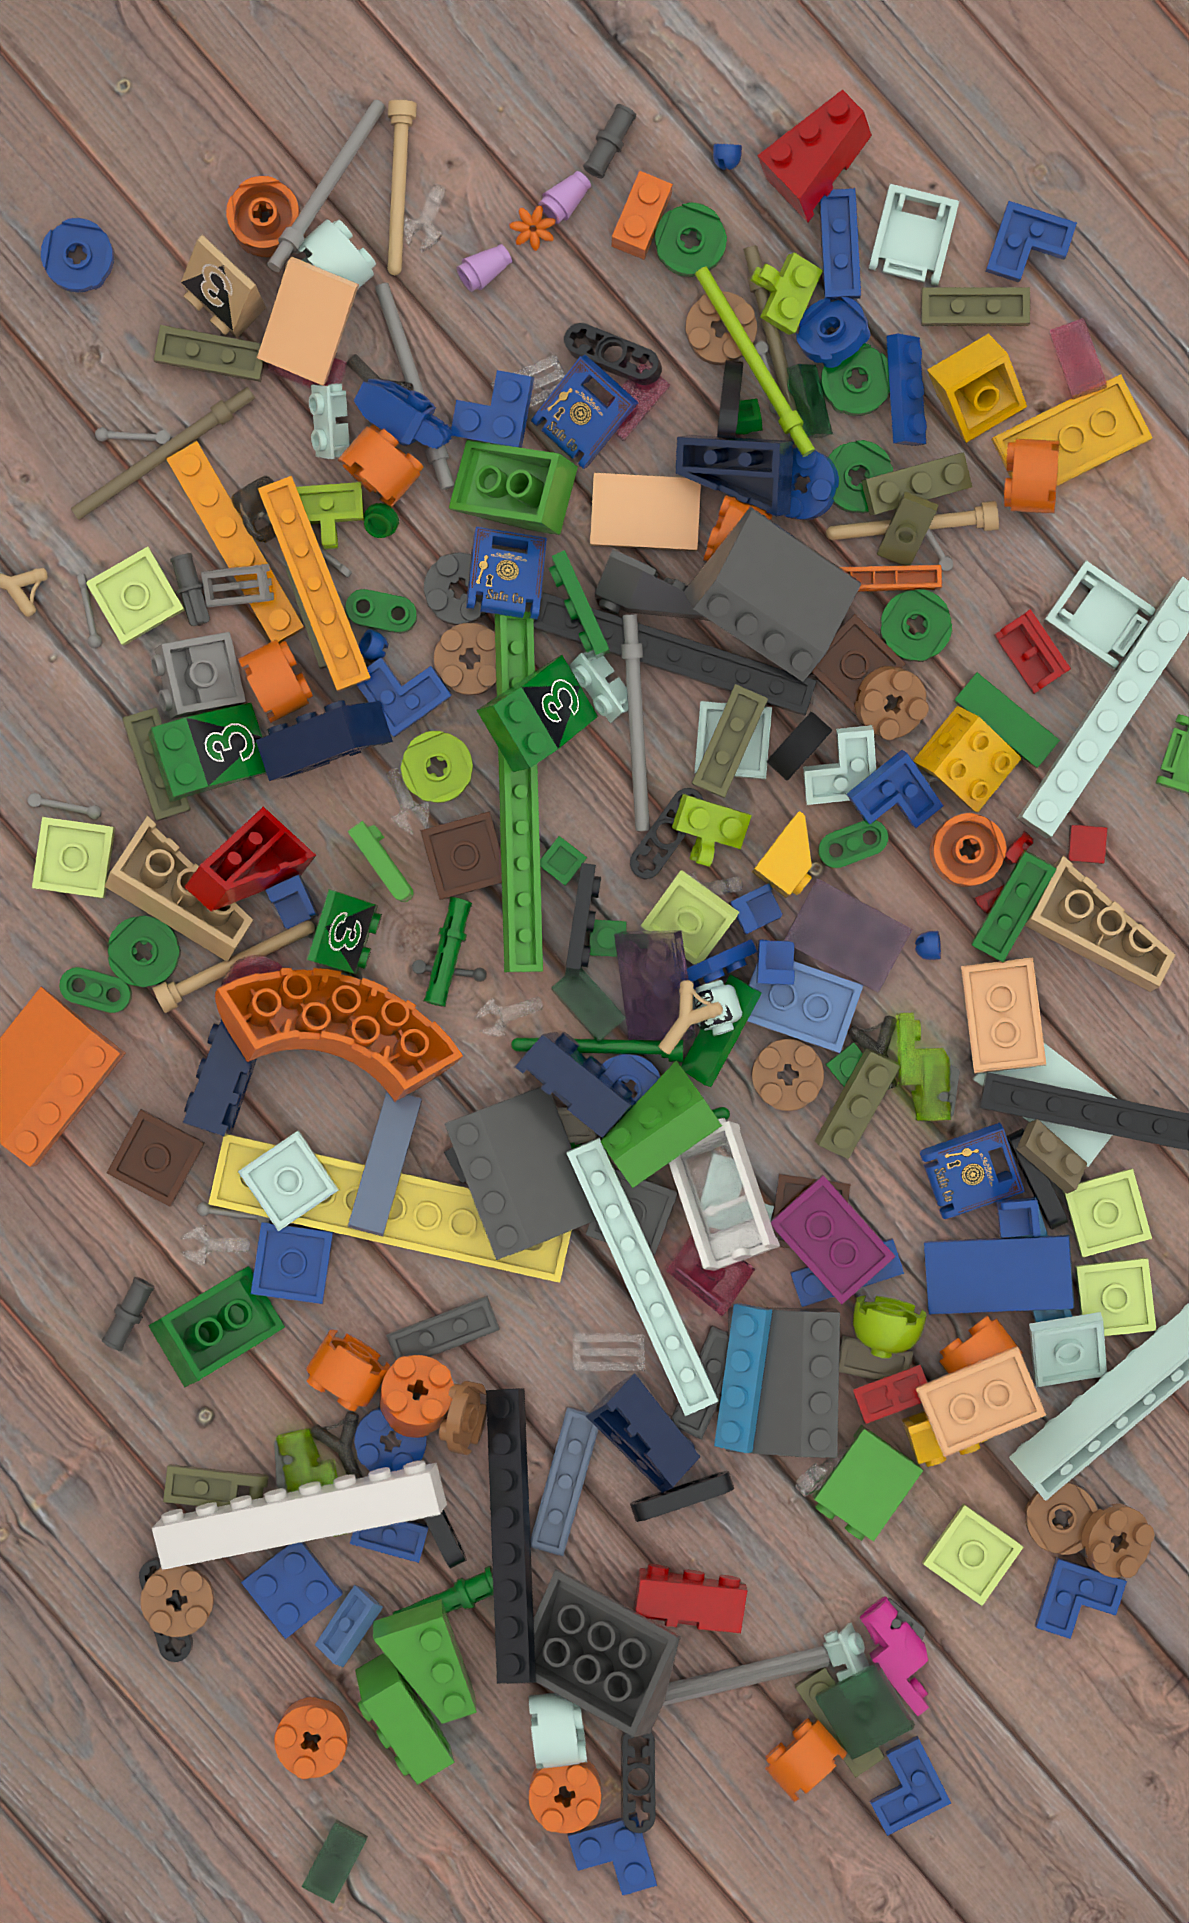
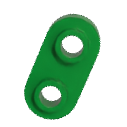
M359 589L354 591L346 601L348 617L359 626L401 634L411 630L417 621V611L414 604L402 596ZM361 601L369 602V611L366 613L358 612V603ZM394 609H404L405 617L402 620L393 619L392 612Z
M875 820L870 825L866 821H861L829 833L819 843V858L824 865L830 868H842L876 855L888 843L887 829L881 822ZM867 831L873 832L876 836V840L872 845H868L863 841V834ZM832 844L841 846L842 854L840 857L830 855L829 848Z
M75 967L67 970L62 975L59 983L60 992L66 1000L108 1013H118L125 1010L132 999V991L129 984L118 977L86 968ZM79 978L83 979L86 984L82 992H77L73 986L74 982ZM112 988H116L120 992V998L116 1002H112L108 998V992Z

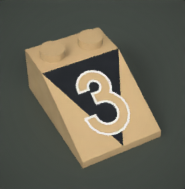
M201 235L196 241L181 280V284L187 291L183 297L198 311L204 307L213 316L209 321L224 336L230 332L238 338L266 309V306L257 286L209 240Z

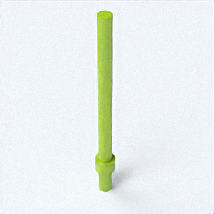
M705 266L695 272V276L780 417L778 423L785 434H790L803 457L815 451V448L802 428L804 422L797 410L792 411L708 267Z

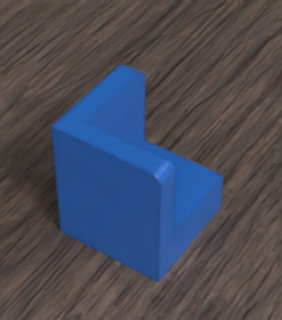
M296 875L266 889L267 895L271 903L275 905L286 929L319 915L300 875Z
M770 883L729 902L733 908L740 912L736 918L744 935L782 917V912L771 891Z
M758 940L756 983L794 985V943L791 941Z
M1021 1198L996 1201L999 1235L1001 1238L1025 1235L1041 1236L1037 1199Z

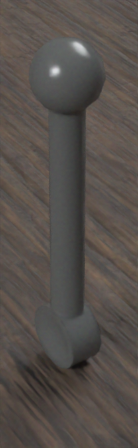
M416 960L412 965V969L416 974L431 972L433 965H427L422 960ZM455 968L453 974L473 977L478 982L484 981L487 977V973L483 968L475 970Z

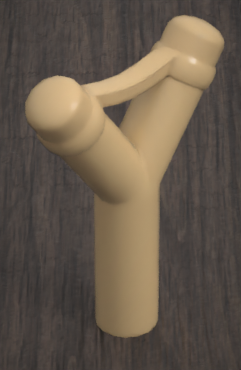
M44 568L33 569L32 571L15 576L0 573V588L7 590L20 611L26 617H30L36 612V608L33 605L35 592L40 583L47 580L48 574ZM35 584L29 599L21 587Z
M684 980L680 983L679 1018L658 1045L667 1054L673 1051L690 1025L715 1018L723 1013V1007L719 1002L711 1003L701 998L693 989V982L689 980ZM693 995L706 1006L693 1010Z

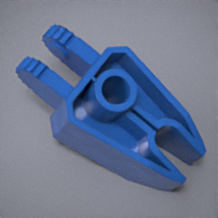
M369 379L368 382L364 381L354 399L356 406L365 419L381 430L385 429L400 445L407 446L418 441L425 446L428 445L429 448L438 449L452 439L453 430L450 429L451 427L448 424L445 425L442 420L433 415L436 407L425 395L416 391H409L392 381Z

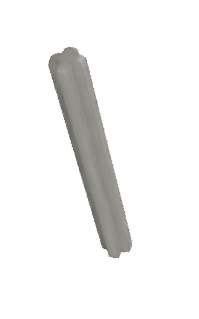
M821 1646L670 1682L662 1706L828 1667L830 1665L828 1652L825 1647Z

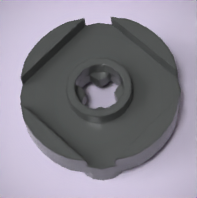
M460 552L443 555L430 567L425 577L424 594L429 608L437 618L451 625L471 623L487 614V612H480L482 595L476 594L474 609H467V594H462L460 599L454 598V591L449 589L452 583L457 584L459 579L465 580V586L468 588L471 554Z

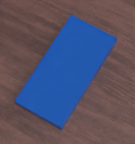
M1070 1235L924 1242L929 1314L1074 1308Z

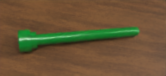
M684 1035L670 1054H667L658 1047L662 1040L574 1039L579 1044L577 1050L580 1053L661 1055V1058H668L669 1062H675L676 1060L677 1062H683ZM518 1037L512 1040L511 1047L516 1052H528L539 1038Z

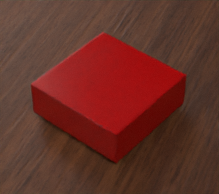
M1070 825L1067 859L1073 862L1104 864L1107 828Z

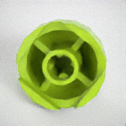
M866 1295L856 1298L853 1311L854 1331L860 1342L871 1348L870 1353L880 1358H892V1353H903L913 1348L920 1340L927 1317L923 1309L920 1314L914 1313L915 1305L884 1296H876L874 1302H865Z

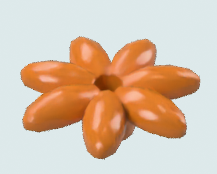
M537 206L532 216L526 209L519 208V215L522 221H515L509 224L511 229L521 232L516 239V245H521L530 239L532 249L537 251L540 245V238L549 242L554 240L553 235L546 229L554 225L556 220L554 218L542 219V206Z

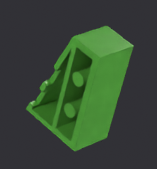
M676 1060L600 1142L631 1187L634 1188L722 1125Z
M442 1599L373 1621V1640L442 1724L477 1713L475 1692Z
M385 1653L355 1670L361 1701L358 1702L359 1709L368 1722L373 1719L378 1726L376 1732L383 1746L386 1749L393 1748L397 1754L394 1759L404 1776L410 1774L418 1785L455 1763L450 1744L428 1707L423 1706L413 1691L412 1686Z

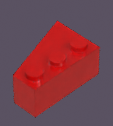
M842 89L757 156L767 181L809 223L814 216V208L824 195L828 197L834 188L833 182L843 169L847 170L872 134L864 111Z
M263 806L197 868L184 888L212 912L265 891L296 875L301 876L316 857V854Z
M648 1564L647 1569H639L633 1611L648 1619L665 1621L664 1625L669 1627H677L679 1623L697 1626L696 1628L700 1630L741 1633L748 1590L746 1584H741V1579L738 1577L719 1575V1580L704 1578L705 1573L697 1570L685 1569L683 1574L669 1572V1567Z

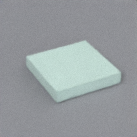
M700 702L695 774L727 703ZM764 707L734 777L766 780L772 707Z
M299 1130L238 1171L278 1231L339 1190Z
M1101 1312L1029 1324L1033 1376L1036 1387L1097 1378L1107 1373L1104 1325Z

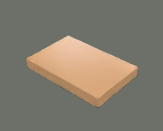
M291 257L288 260L257 358L315 383L324 385L327 382L359 284Z
M594 473L590 546L697 552L701 484L683 477Z
M1033 957L961 966L974 1074L1046 1066Z
M1018 1346L915 1387L944 1457L1046 1416Z

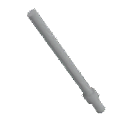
M373 100L293 225L285 228L278 239V248L267 263V266L272 271L280 272L291 253H296L302 245L304 233L384 112L385 105L381 101Z
M381 283L375 286V290L409 391H416L425 395L389 284ZM426 445L427 448L424 451L429 465L433 464L440 489L447 490L454 487L455 485L446 461L449 459L446 446L443 445L438 449H432Z
M637 614L623 615L624 644H621V657L625 659L635 830L648 831L650 830L640 673V658H643L642 643H639Z

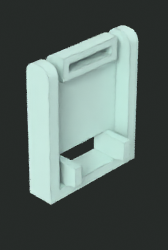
M890 184L868 269L875 271L879 259L885 260L882 273L924 283L926 273L930 271L933 272L931 285L938 286L959 201ZM904 200L938 207L936 220L901 211Z
M1085 561L1043 622L1108 667L1115 669L1119 662L1108 654L1109 651L1123 658L1148 623L1147 620L1137 614V611L1140 610L1151 617L1156 609L1097 567ZM1079 582H1081L1091 590L1074 615H1072L1067 610L1062 609V607Z

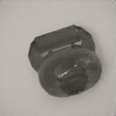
M267 475L238 490L231 497L232 504L241 515L248 534L257 541L264 543L276 537L271 523L259 531L255 527L257 520L260 521L262 517L268 515L258 488L274 482Z

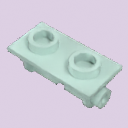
M342 383L328 384V386L313 384L311 385L312 394L309 397V408L313 414L314 430L311 435L312 446L316 451V457L335 459L334 457H340L350 446L348 423L336 424L335 417L348 416L346 390H342Z
M593 651L579 654L569 667L580 686L584 687L593 699L595 709L600 715L605 716L611 724L622 713L628 711L627 687L619 677L611 683L607 682L605 678L611 675L614 669L604 656L596 659Z
M851 1622L839 1634L837 1630L825 1634L826 1642L823 1645L828 1652L833 1667L846 1664L847 1669L836 1673L845 1697L850 1698L852 1703L863 1699L867 1702L879 1690V1679L873 1666L869 1665L865 1656L863 1639L858 1632H855Z

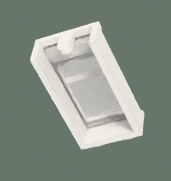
M725 1118L718 1119L722 1125L720 1128L669 1163L703 1268L711 1271L719 1270L780 1247L740 1133V1126L731 1121L726 1122Z

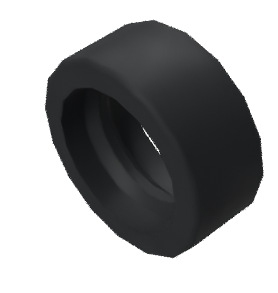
M810 712L770 756L767 764L785 780H789L827 738L832 729L817 715Z

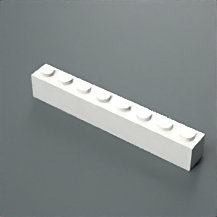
M419 1460L405 1464L402 1470L390 1472L388 1467L379 1468L369 1472L368 1477L356 1479L355 1475L350 1474L334 1479L333 1484L321 1486L320 1482L316 1481L301 1485L298 1491L286 1493L284 1488L275 1489L265 1493V1497L252 1500L250 1495L232 1499L229 1505L217 1507L216 1502H211L196 1507L194 1512L183 1514L182 1509L163 1513L161 1515L162 1518L152 1527L162 1570L440 1515L447 1504L437 1463L425 1465V1461Z

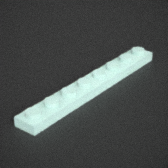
M598 1137L567 1151V1155L685 1416L717 1403L718 1397L608 1153L600 1142L601 1138Z

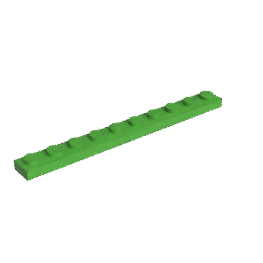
M525 612L523 618L495 614L497 696L535 672L534 622L530 618V612ZM498 748L504 972H543L538 767L536 764L529 769L513 772Z

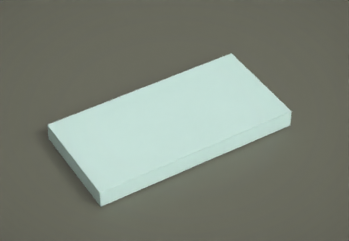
M1045 1043L1046 1066L989 1072L1117 1099ZM978 1073L973 1078L982 1087L985 1073ZM1022 1117V1118H1024V1119H1025L1026 1121H1028V1122H1031V1121H1033V1120H1036V1119H1031V1118ZM1039 1120L1087 1162L1086 1167H1089L1112 1136Z

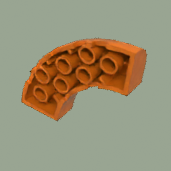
M281 968L280 971L263 974L255 973L239 978L217 988L215 992V1001L220 1017L247 1062L260 1056L283 1050L304 1049L329 1053L348 1060L369 1073L385 1088L394 1102L437 1078L463 1057V1054L446 1032L435 1021L432 1023L415 1008L416 1005L409 1000H402L389 992V988L366 978L358 979L343 975L341 971L323 968H313V970Z

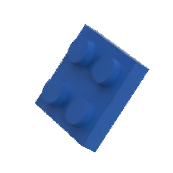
M261 1222L251 1294L323 1304L333 1232L286 1226L278 1231L274 1224Z
M304 1542L286 1545L241 1582L285 1639L343 1594V1591Z

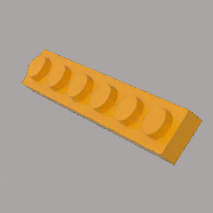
M196 441L166 458L227 566L234 568L268 564L199 443ZM270 568V571H267V578L272 580L269 592H273L274 600L249 604L271 642L277 639L281 643L302 631L305 627ZM257 573L236 575L234 578L237 582L257 580ZM259 587L241 589L244 595L260 594Z
M292 476L258 488L337 692L370 680L371 677Z

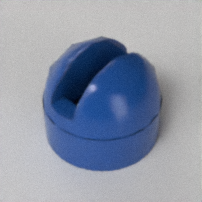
M713 144L714 163L722 170L736 168L741 160L742 146Z
M369 629L363 634L358 647L362 657L376 661L386 655L382 649L388 648L389 644L382 634Z
M939 931L921 933L916 938V953L921 958L927 960L941 959Z

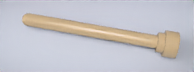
M391 100L388 102V118L391 119V125L394 126L387 269L394 276L400 274L402 270L408 129L412 126V120L416 119L417 103L408 100Z
M996 501L981 502V506L974 507V511L937 514L934 516L929 529L976 525V528H983L984 531L999 530ZM891 520L830 526L826 530V537L829 540L885 535Z
M306 920L232 956L228 962L224 960L177 984L174 981L167 984L165 981L153 987V991L163 1011L167 1013L178 1007L177 1003L183 1001V996L312 934L315 930V925L312 921Z

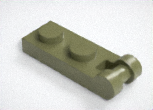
M169 1464L167 1466L163 1502L194 1506L216 1502L217 1507L229 1505L232 1499L238 1497L239 1485L249 1486L248 1495L251 1496L252 1500L263 1498V1490L265 1487H268L269 1476L259 1473H242Z

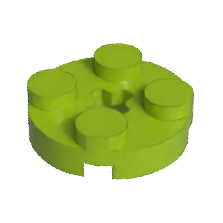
M441 731L425 732L414 738L404 752L401 763L403 780L408 789L423 801L433 803L451 801L464 792L472 778L473 761L466 745L452 734ZM434 757H437L440 762H447V767L443 769L444 775L441 777H437L435 773L429 774L427 772V768L431 766L430 760Z

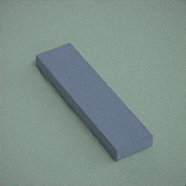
M386 1092L348 1223L349 1228L384 1236L422 1098L406 1095L394 1102L389 1093Z
M567 1406L530 1539L531 1548L560 1556L564 1555L599 1430L586 1417L589 1412Z

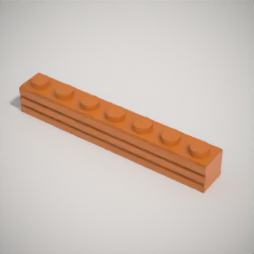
M941 565L839 567L860 581L861 586L858 592L909 591L915 589L940 590L942 588Z

